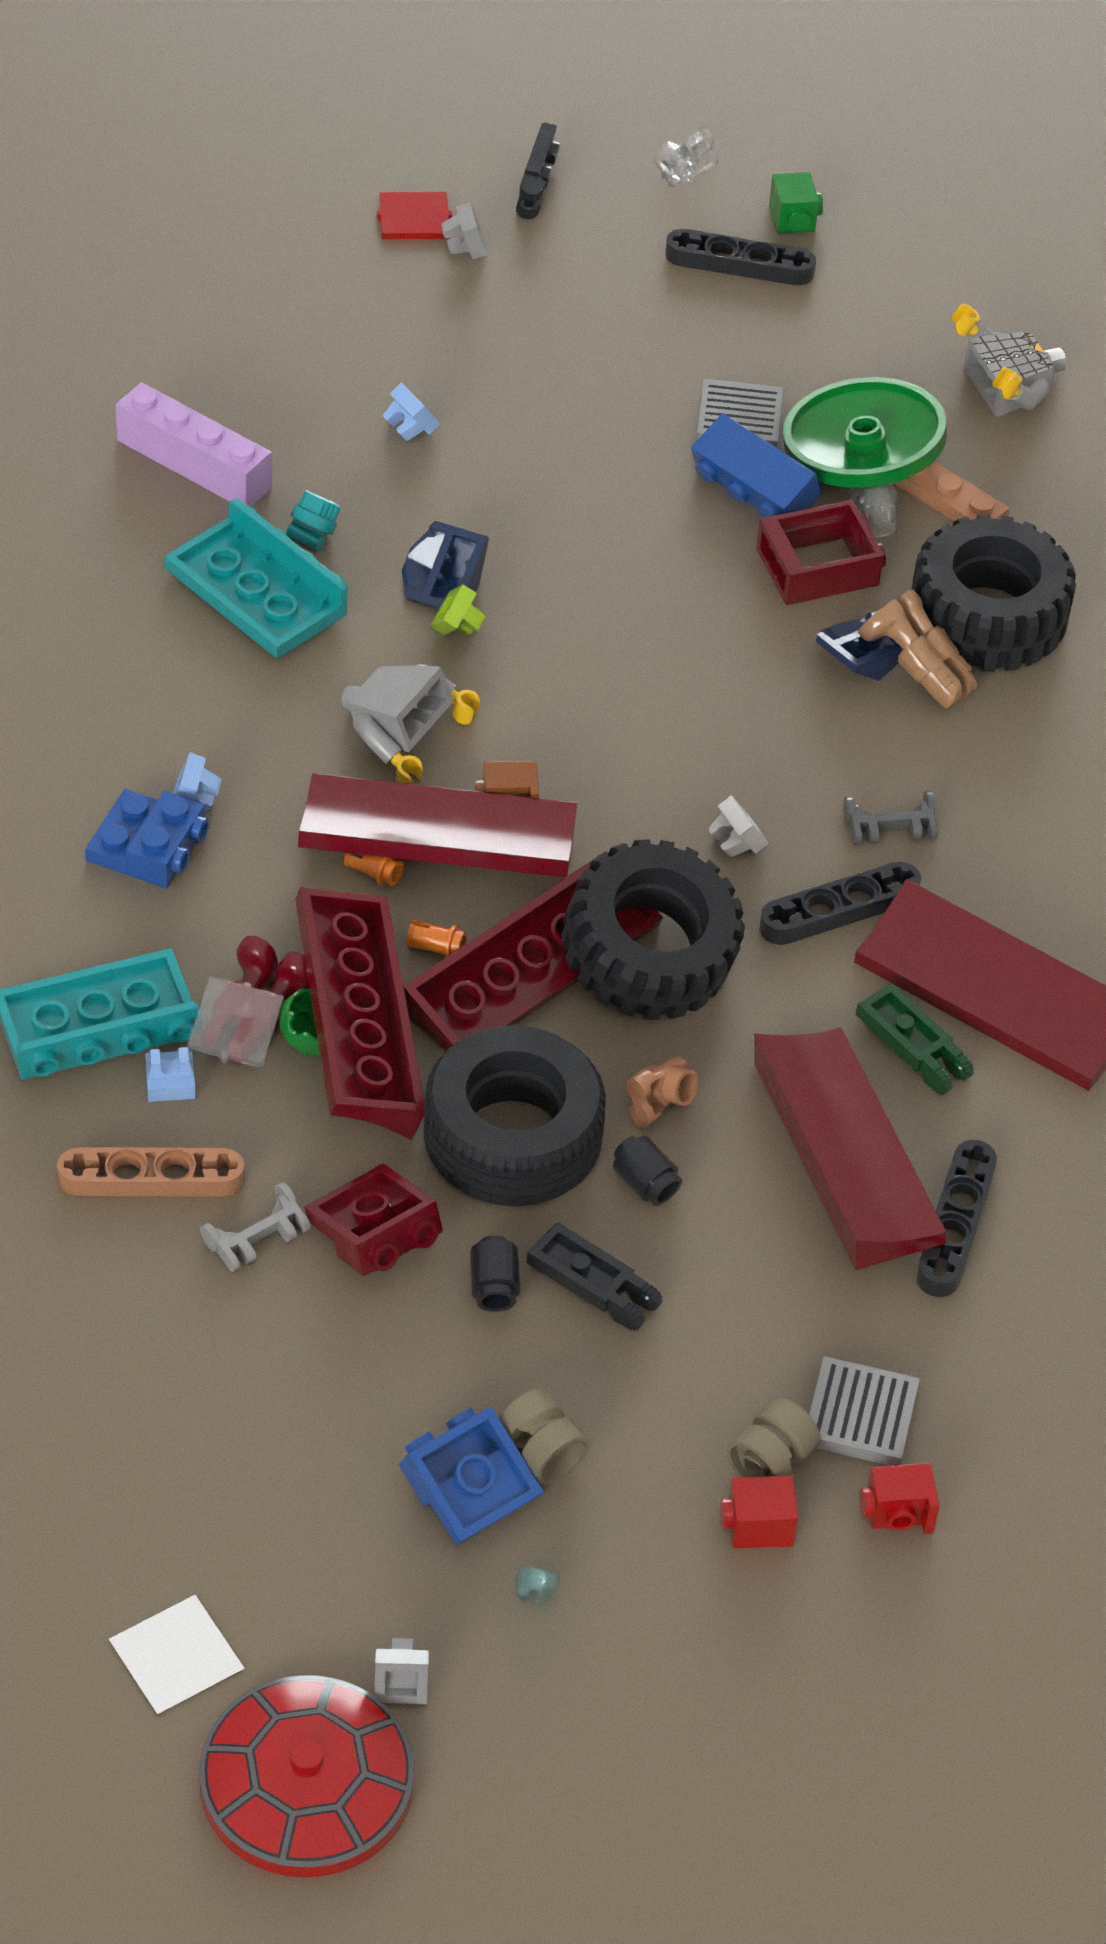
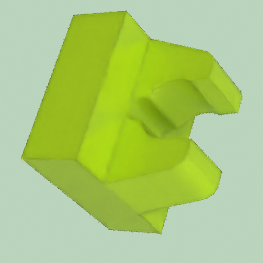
M464 584L449 591L429 627L443 636L456 629L467 635H471L473 630L477 632L486 618L481 611L471 604L477 593Z

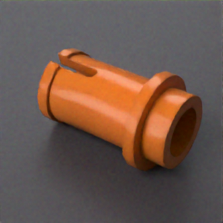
M345 853L344 865L346 867L353 868L375 878L379 886H394L403 874L404 863L399 859L357 854L363 857L360 859Z
M413 919L412 923H410L406 939L407 948L443 954L444 958L467 944V932L461 931L459 925L454 924L447 928L420 922L417 919Z

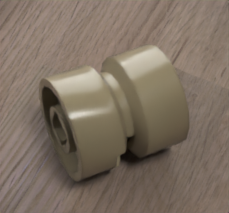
M540 1388L528 1391L515 1399L502 1412L499 1420L538 1483L547 1485L555 1483L571 1473L586 1456L590 1444L588 1438L572 1420L563 1418L562 1408L549 1393Z
M774 1398L753 1419V1425L745 1427L727 1446L726 1454L730 1465L740 1477L790 1476L794 1472L792 1465L801 1464L820 1444L821 1436L816 1423L803 1408L788 1399Z

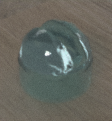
M520 1564L515 1584L517 1595L523 1602H526L529 1591H537L535 1606L546 1604L552 1599L560 1576Z

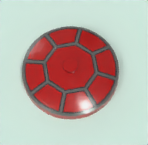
M301 1675L276 1679L253 1688L240 1696L224 1710L213 1724L205 1740L200 1758L199 1782L203 1809L209 1823L221 1841L240 1858L258 1868L291 1877H320L336 1874L351 1869L374 1856L386 1846L402 1825L413 1793V1753L407 1735L398 1719L385 1704L366 1690L346 1681L324 1676Z

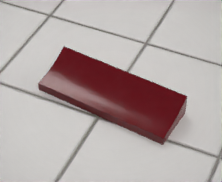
M312 773L306 807L299 829L298 847L566 878L568 876L574 841L577 802Z
M591 861L404 985L409 1018L426 1030L447 1050L473 1033L492 1027L515 1025L578 982L577 978L580 972L578 970L573 972L569 968L565 958L568 950L562 946V931L565 926L563 920L576 885L583 871L588 870ZM641 907L628 908L615 913L621 928L635 942L658 927L664 918L656 910Z
M907 878L882 918L856 950L854 963L1087 1091H1090L1106 1070V985Z
M300 887L295 901L330 1115L373 1123L412 1141L424 1117L425 1102L388 897Z
M842 1028L800 1035L754 1033V1064L855 1270L946 1244V1230Z

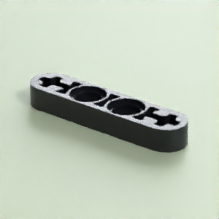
M691 229L673 230L668 234L666 240L665 256L669 262L678 266L790 285L808 284L813 280L815 274L816 257L812 252L804 248ZM723 251L729 253L730 255L718 256L714 255L713 252ZM764 258L767 259L768 262L758 263L752 261L751 259Z
M893 862L772 900L762 908L760 933L765 940L773 944L784 945L883 914L890 906L906 878L920 885V872L909 863ZM854 891H863L869 894L872 899L868 902H857L849 894ZM813 904H824L832 912L827 915H818L813 913L809 907Z
M968 1140L958 1145L936 1208V1213L944 1228L959 1231L964 1239L957 1243L946 1241V1244L923 1250L916 1280L919 1287L931 1296L945 1297L954 1293L959 1286L997 1162L995 1150L981 1140ZM971 1159L980 1162L975 1178L966 1176ZM958 1192L967 1193L974 1198L975 1203L966 1207L959 1206L951 1200L950 1196ZM939 1257L948 1260L943 1277L933 1275L936 1271Z

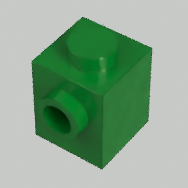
M810 172L772 174L769 206L777 234L815 232L817 216L823 214V196L821 192H816Z

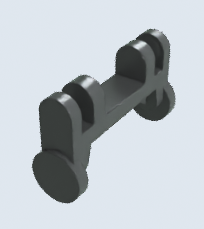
M924 791L923 799L912 811L900 813L870 814L862 810L860 805L855 804L852 796L844 798V818L846 823H849L853 844L862 843V832H866L869 843H878L879 831L909 829L912 840L922 839V828L927 829L929 839L937 838L935 798L932 791Z

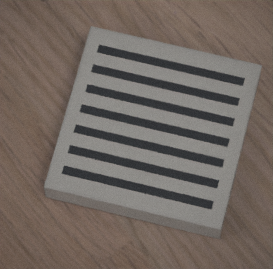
M703 379L696 441L724 413L777 448L783 387Z
M823 1356L809 1412L821 1436L820 1444L816 1449L888 1466L901 1465L920 1378Z

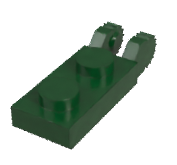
M889 984L857 1004L855 1015L916 1072L920 1071L924 1082L938 1094H945L953 1087V1082L946 1069L951 1074H954L955 1078L957 1077L962 1081L973 1076V1064L967 1055L965 1056L963 1051L953 1043V1038L894 984ZM942 1058L946 1069H943L942 1065L936 1060Z

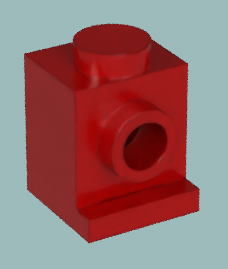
M931 1463L871 1467L867 1488L860 1489V1509L864 1519L870 1518L872 1529L890 1528L892 1530H905L912 1526L922 1525L924 1534L934 1533L940 1503Z

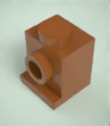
M537 761L484 762L483 780H475L474 791L539 798Z

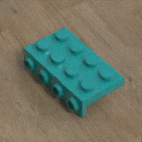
M238 498L228 502V517L164 556V567L167 571L276 659L347 615L348 588L343 578L337 573H332L318 562L311 552L304 551L289 539L283 530L275 528L261 517L255 508L247 506Z
M172 948L0 989V1023L21 1080L36 1076H48L56 1071L80 1065H92L101 1060L125 1054H136L145 1049L173 1042L180 1043L202 1035L201 1009L197 1002L192 1001Z

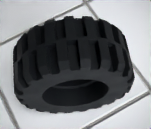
M978 515L974 520H969L968 517L957 519L953 522V526L946 524L935 531L934 535L927 538L923 543L915 564L911 589H914L923 602V609L934 627L939 626L944 629L959 651V655L963 656L970 666L983 667L982 671L994 672L996 668H1005V671L1017 670L1023 663L1028 667L1040 661L1042 655L1046 657L1051 654L1066 634L1076 588L1075 569L1061 545L1055 546V539L1046 531L1040 533L1036 531L1035 525L1026 521L1023 524L1013 521V517L1008 516L995 519L991 518L990 515ZM969 588H996L1008 592L1015 597L1008 599L990 598L977 594Z
M650 839L634 840L632 847H628L627 843H621L611 847L608 855L606 853L599 854L591 861L588 870L583 871L563 920L565 926L562 931V946L568 950L565 958L573 972L577 970L580 972L577 981L586 991L592 988L597 993L595 999L608 1007L609 1003L620 1007L619 1013L631 1017L634 1012L644 1014L643 1019L659 1020L661 1014H667L668 1019H674L684 1016L687 1009L697 1011L705 1006L708 999L715 997L722 988L740 951V944L744 938L745 924L741 920L744 914L742 904L738 898H732L736 890L727 877L721 879L718 875L720 869L710 860L705 863L697 857L699 852L689 847H686L685 851L675 848V842L660 840L659 845L651 844ZM638 907L664 913L683 929L689 940L690 947L674 952H662L646 948L635 942L624 932L615 913L628 908Z

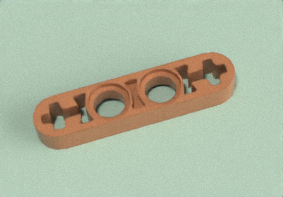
M77 1147L63 1152L56 1164L60 1188L69 1195L224 1197L237 1193L243 1187L245 1181L243 1158L238 1152L228 1148ZM122 1165H133L140 1170L137 1176L130 1179L119 1178L114 1174V1171ZM171 1165H179L186 1168L188 1173L182 1178L170 1179L164 1176L162 1171ZM100 1167H105V1177H99ZM197 1167H203L202 1177H197ZM75 1168H84L81 1176L73 1175ZM227 1168L228 1176H218L219 1169Z

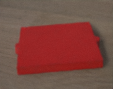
M447 192L379 193L380 210L377 211V220L381 221L382 239H445L441 224L452 218V211L448 210Z

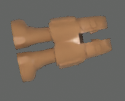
M914 589L906 591L897 600L893 599L858 630L859 635L866 641H875L883 636H889L896 641L903 649L898 655L897 661L917 683H921L930 695L944 708L952 706L960 698L966 697L977 688V682L974 674L971 672V666L963 656L959 655V651L944 629L932 625L923 609V602Z

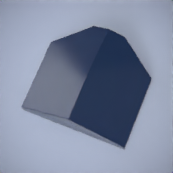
M435 520L429 526V530L410 548L402 568L406 599L440 609L449 591L462 584L475 592L481 580L489 542L488 536Z
M877 611L867 613L866 618L838 623L818 632L815 642L853 672L880 681L899 663L897 661L898 655L903 651L902 647L889 636H883L875 641H866L859 635V628Z

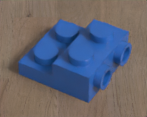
M124 788L85 848L86 861L167 889L176 874H182L185 871L190 859V852L196 842L202 843L207 835L210 820L205 817V804L164 790L159 799H155Z
M491 1406L478 1414H475L472 1408L461 1412L446 1423L449 1430L435 1439L431 1432L416 1438L404 1447L408 1454L398 1464L423 1506L426 1507L431 1504L456 1546L539 1498L544 1493Z

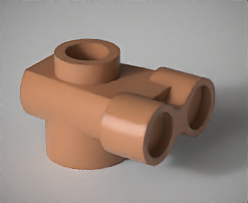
M673 1056L659 1065L650 1064L646 1069L640 1070L625 1082V1089L633 1102L629 1109V1116L632 1122L640 1128H646L661 1117V1111L669 1103L680 1106L689 1105L694 1100L698 1091L699 1080L697 1073L694 1070L688 1069L687 1062L684 1059Z

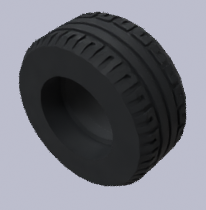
M516 1025L492 1027L473 1033L448 1048L444 1055L434 1064L428 1076L425 1091L423 1130L428 1156L432 1160L434 1167L438 1169V1172L450 1184L473 1198L491 1204L517 1207L535 1205L557 1198L581 1183L585 1176L591 1172V1169L594 1168L596 1160L600 1155L606 1106V1093L603 1081L594 1064L579 1048L554 1033L535 1027ZM519 1101L541 1108L553 1119L533 1129L507 1130L487 1123L476 1112L493 1103Z

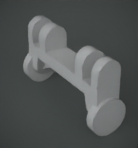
M281 1182L274 1188L276 1205L272 1214L249 1228L235 1233L224 1232L219 1228L215 1229L210 1223L200 1227L201 1236L207 1247L211 1251L217 1252L230 1271L234 1272L240 1268L236 1253L245 1264L256 1260V1253L251 1245L278 1231L286 1242L297 1237L292 1222L302 1233L311 1229L308 1218L297 1205L295 1196L286 1183Z

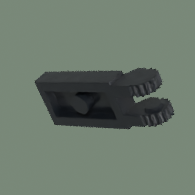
M547 122L541 124L519 189L520 195L516 205L517 215L528 220L538 215L542 203L540 197H542L544 189H547L552 167L548 166V163L555 165L560 149V142L554 141L557 125Z
M559 1222L555 1223L527 1253V1264L601 1311H608L613 1320L620 1325H624L626 1329L638 1330L644 1324L645 1316L635 1304L632 1305L630 1301L620 1296L624 1291L634 1303L643 1306L648 1311H654L662 1304V1296L657 1288L634 1274V1269Z

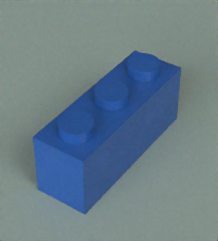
M724 413L713 422L691 447L696 463L695 470L704 480L710 483L718 482L726 488L729 495L740 503L747 501L756 507L763 518L809 509L821 496L816 473Z

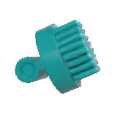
M305 490L299 504L295 503L290 513V516L294 517V519L289 524L286 535L316 551H320L325 544L327 534L333 535L338 523L335 521L341 507L324 497Z

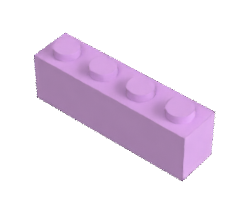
M143 382L138 384L115 404L117 441L230 502L238 498L247 506H253L272 489V452Z

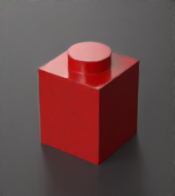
M793 1476L732 1478L729 1498H721L720 1515L722 1529H731L733 1549L794 1546L798 1513Z

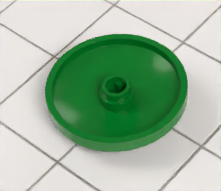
M880 377L839 381L813 391L802 398L790 410L783 426L785 453L816 473L817 479L821 483L848 488L883 486L909 478L927 468L937 459L946 444V414L937 398L925 389L909 382Z

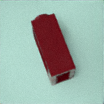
M853 499L761 518L759 521L756 550L786 605L879 586L882 567L886 565L885 549L880 542H876L871 533L868 518L866 515L860 514ZM843 538L852 558L804 568L794 549Z

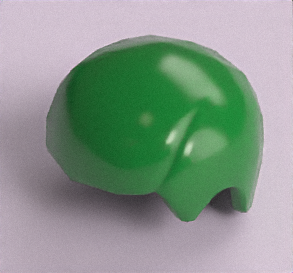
M298 989L282 1003L280 1009L281 1032L287 1043L301 1055L321 1057L310 989Z

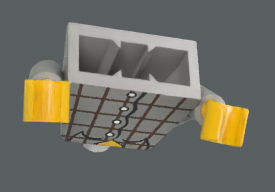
M961 304L951 316L952 321L957 323L955 326L957 333L968 338L964 370L996 417L1019 408L1033 410L1050 394L1053 373L1064 371L1066 368L1065 353L1060 347L1043 351L1033 334L1029 332L1008 334L993 332L981 322H978L980 319L979 314L967 304Z
M426 664L379 667L362 686H347L343 691L341 700L343 708L351 712L354 720L353 728L356 733L385 764L391 762L397 768L395 782L412 784L408 773L414 774L418 780H421L423 766L419 758L411 755L403 757L400 752H410L452 703L454 704L453 718L458 723L464 725L472 722L473 715L477 714L480 705L479 696L475 691H456L454 689L456 685L445 678L441 667L428 666Z

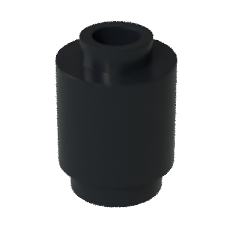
M648 1136L628 1137L616 1148L614 1152L616 1159L613 1163V1169L643 1201L650 1200L655 1206L662 1205L672 1198L681 1187L682 1178L678 1175V1167Z
M502 1236L484 1237L470 1249L471 1293L481 1309L490 1312L505 1311L515 1305L516 1297L520 1294L518 1248L514 1243Z

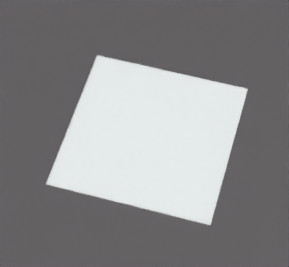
M196 1595L109 1638V1641L157 1715L245 1669Z

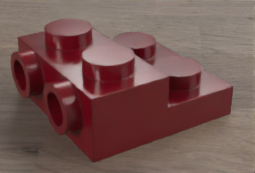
M384 1163L304 1206L310 1224L333 1240L337 1256L362 1276L378 1270L387 1271L396 1264L398 1257L418 1247L422 1249L428 1248L436 1241L438 1234L443 1232L436 1200Z

